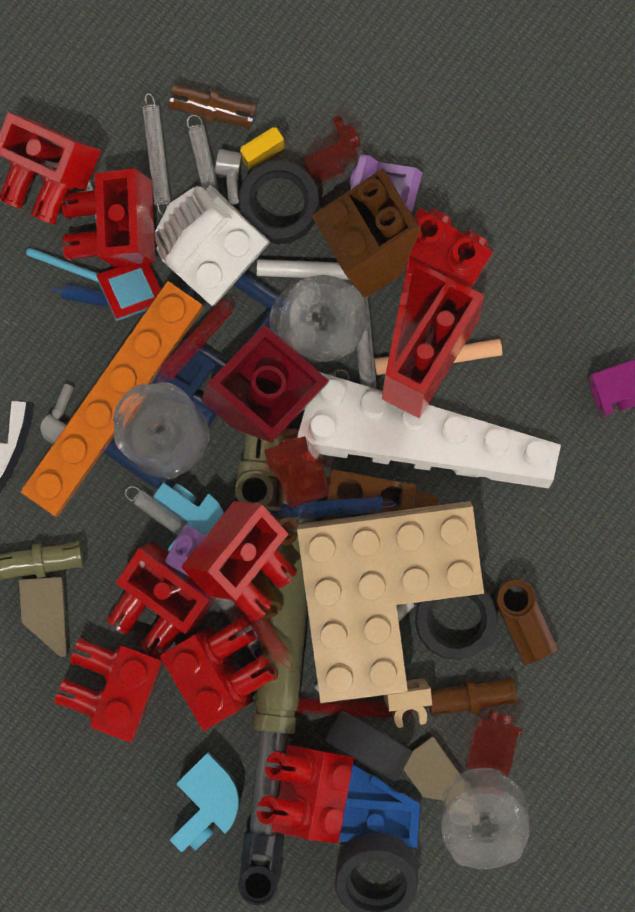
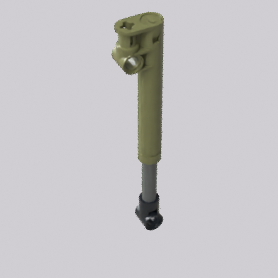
M286 428L272 443L243 433L245 434L243 460L238 462L235 495L239 502L251 503L243 497L242 491L247 482L258 480L266 485L267 494L262 501L256 504H262L267 510H280V504L285 503L286 505L288 503L289 506V503L291 505V503L298 504L299 502L300 505V502L301 504L302 502H310L311 505V501L313 504V501L315 503V501L319 500L323 455L294 450L299 429ZM262 440L260 457L257 458L258 441ZM296 507V517H295V508H294V520L297 522V524L308 523V522H316V520H317V508H316V518H315V510H314V518H313V512H312V518H311V514H310V518H309V515H308V507H307V517H308V518H306V508H305V519H304V510H303V519H302V512H301V519H300V513H299V519H298L297 507ZM273 511L274 514H278L276 516L282 517V511L281 513L280 511ZM287 527L288 531L297 532V528ZM298 537L292 544H280L277 548L297 568V573L295 577H292L286 572L285 574L292 581L282 588H276L269 579L277 598L283 606L281 611L277 610L278 614L276 616L266 619L290 652L288 658L290 662L288 660L283 662L286 666L282 663L277 664L262 642L260 647V656L266 655L272 663L259 670L258 674L261 675L275 667L278 678L256 690L255 707L257 708L253 716L252 730L260 732L250 831L244 832L238 886L242 898L247 903L255 906L265 905L270 902L276 895L278 888L283 835L272 831L273 824H262L257 818L256 811L270 812L271 808L257 806L258 802L264 796L278 798L281 780H271L265 773V766L278 768L279 764L266 762V759L273 752L286 754L287 735L295 734L297 717H295V711H298L308 610ZM257 872L265 874L271 882L269 891L263 895L252 894L246 886V879L249 875Z

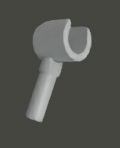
M219 149L215 174L227 176L228 202L231 205H235L239 202L237 181L240 172L241 154Z
M64 384L55 408L41 423L42 436L51 444L55 443L66 427V424L61 422L60 419L64 415L74 387L68 384Z

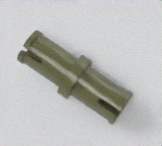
M78 540L73 543L42 547L41 543L32 544V549L0 554V581L35 574L37 578H43L47 576V572L84 568L81 542Z

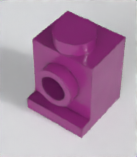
M635 359L591 374L587 379L601 419L609 417L614 413L612 406L617 405L619 411L635 407Z

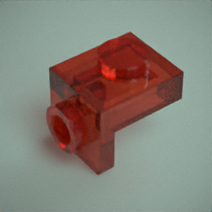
M340 115L332 118L331 125L338 143L304 158V168L310 173L313 180L318 178L322 182L333 180L345 172L343 167L357 161L356 148L361 146L359 137L352 123L344 125Z
M306 436L288 438L281 441L277 446L264 450L268 466L282 483L286 503L289 507L294 508L329 495L322 458Z
M489 711L487 719L476 717L465 764L466 768L509 778L518 736L521 737L523 728L513 725V716Z

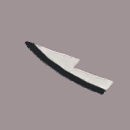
M12 401L8 444L0 443V494L11 478L24 450L32 422L34 403Z

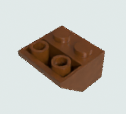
M383 168L312 215L344 274L364 299L401 276L421 231Z

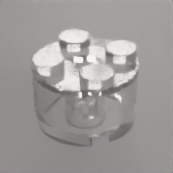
M330 275L312 276L290 285L275 300L270 314L271 331L309 364L337 360L353 352L363 336L366 325V313L360 292L346 281ZM318 313L319 317L323 318V326L319 327L318 322L312 321V314Z
M168 382L149 385L141 384L132 388L121 398L114 411V439L118 449L140 470L155 477L173 479L191 469L202 457L207 442L210 439V430L200 408L182 389ZM162 426L165 428L164 431L160 434L156 433L157 428Z
M475 768L468 770L458 776L457 780L448 790L446 789L442 796V838L446 848L457 864L476 869L499 868L520 859L523 849L527 844L530 824L525 794L518 784L497 769ZM487 816L489 819L480 820V817Z

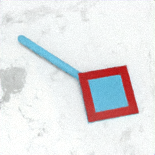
M32 248L26 250V254L29 257L99 282L116 321L147 311L161 291L149 264L117 267L99 274Z

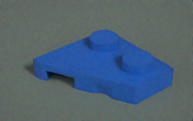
M353 765L339 842L348 843L355 837L368 833H386L403 840L410 848H417L420 804L405 794L391 788L375 776H371Z

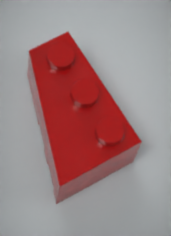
M408 258L385 374L382 400L420 419L479 322L485 295Z

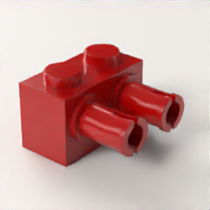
M8 112L0 132V156L8 159V163L11 166L0 191V201L22 209L34 174H41V178L44 181L34 207L30 211V215L42 221L55 224L67 190H72L73 187L86 190L101 150L35 120Z
M135 168L94 173L95 190L66 193L63 202L68 201L69 204L61 205L64 217L66 219H73L75 217L96 215L97 231L64 234L63 243H70V246H63L64 255L67 260L98 256L114 267L155 263L151 179Z
M420 207L414 219L421 231L409 258L472 289L493 253L492 250L487 248L488 241L473 231L467 230L464 234L450 226L453 221L439 210L431 208L427 212Z
M237 501L230 505L181 566L207 596L232 600L250 621H256L266 614L259 607L260 605L266 610H269L271 606V601L251 582L260 569L276 588H282L292 581L285 574L286 572L292 577H295L297 573V568L277 549L288 535L286 530L262 504Z
M152 541L137 550L116 581V584L126 591L106 619L111 626H114L116 622H120L116 629L122 633L129 634L146 606L156 612L160 617L146 638L142 640L141 646L145 651L155 647L151 655L161 659L160 655L169 650L180 632L186 634L200 624L217 598L207 596L189 576L168 565L165 560L169 553Z
M243 617L237 618L235 622L214 633L211 627L205 629L160 655L161 660L203 731L254 702L250 693L278 678L275 667L261 675L258 674L259 670L272 663L266 655L259 656L258 659L238 671L228 657L256 640L253 629L239 637L236 636L238 632L250 626L249 622Z
M80 637L75 645V649L86 652L91 657L73 652L70 664H76L106 676L105 681L107 683L105 689L97 692L64 678L59 689L75 695V698L57 693L54 704L89 716L90 728L129 743L135 742L164 667L163 661L128 646L121 645L120 649L117 648L116 651H112Z
M287 745L286 754L281 752L271 753L267 757L266 762L276 763L279 766L278 768L265 766V773L271 780H281L278 798L264 796L258 802L257 806L271 808L270 812L257 810L258 820L265 825L273 824L272 831L307 840L338 844L354 757Z

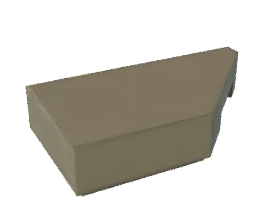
M63 577L19 580L21 623L60 657L68 656Z
M433 736L412 750V755L403 770L423 797L473 806L480 802Z

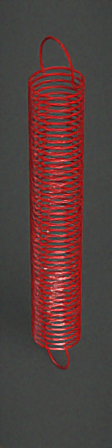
M221 301L216 306L217 309H213L204 319V322L202 321L184 341V344L182 343L172 356L169 357L164 363L165 366H161L160 369L165 375H167L165 369H168V372L172 374L171 376L174 375L175 377L229 318L233 311L231 310L229 314L223 306L224 304H222L224 302Z
M244 613L243 616H244L245 619L249 622L250 620H248V618L246 617V615H245V613ZM260 619L249 622L250 627L256 630L254 632L275 662H281L286 666L282 662V658L278 656L283 652L284 654L288 652L290 656V652L267 620L260 622Z
M301 697L299 698V712L303 714L305 706V714L306 708L307 714L308 710L309 714L310 711L311 714H317L318 707V715L319 709L320 715L321 711L322 715L323 712L324 715H330L331 708V715L333 710V716L334 712L336 716V713L339 715L344 710V712L352 716H356L357 711V717L358 713L359 717L360 714L361 717H369L370 712V717L372 714V718L373 715L374 718L375 716L382 718V713L383 718L384 715L385 718L386 716L387 718H393L392 711L389 712L384 702H382L381 713V701L380 712L379 701L378 710L377 701L376 708L375 701L374 705L373 701L372 703L369 701L368 712V701L366 710V701L364 708V700L363 706L362 700L361 704L360 700L359 702L358 700L356 701L355 711V700L354 709L353 700L352 707L351 700L350 705L349 700L348 703L347 700H343L342 710V700L341 708L340 701L339 706L338 701L337 704L336 701L330 702L329 708V702L327 706V702L326 704L320 703L319 698H317V707L316 698L315 705L314 698L312 703V697L311 701L310 697L309 700L308 697H304V699L302 697V704Z

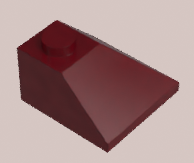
M264 325L207 383L202 402L233 429L272 443L326 387L329 380Z

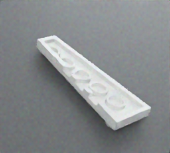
M324 373L321 374L329 380V383L304 409L294 445V450L342 458H347L348 454L372 457V462L389 464L390 460L412 463L416 469L429 471L431 467L452 469L456 475L476 478L487 477L496 481L549 488L554 480L561 446L554 442L431 405L426 407L419 419L382 400L383 391Z

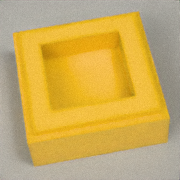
M272 127L242 146L240 150L241 159L248 170H252L285 149L284 138L276 127Z

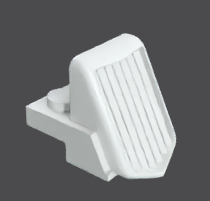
M211 185L206 190L198 186L193 187L169 203L164 213L165 216L162 217L154 234L157 243L155 249L161 260L211 306H215L270 244V241Z

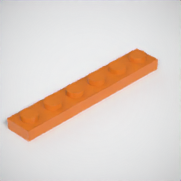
M167 281L20 491L22 494L53 516L58 517L160 372L161 366L169 359L204 309L201 303Z

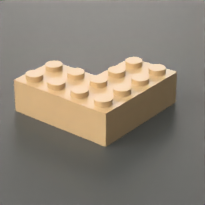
M471 502L298 524L297 533L320 703L408 692L396 605L484 594L475 519Z

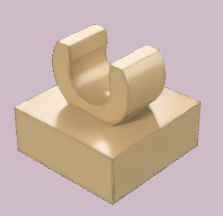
M425 678L407 680L408 692L383 695L384 702L389 712L392 711L393 720L398 728L403 727L402 716L409 709L417 711V719L420 725L426 724L427 712L424 706L432 705L431 688Z

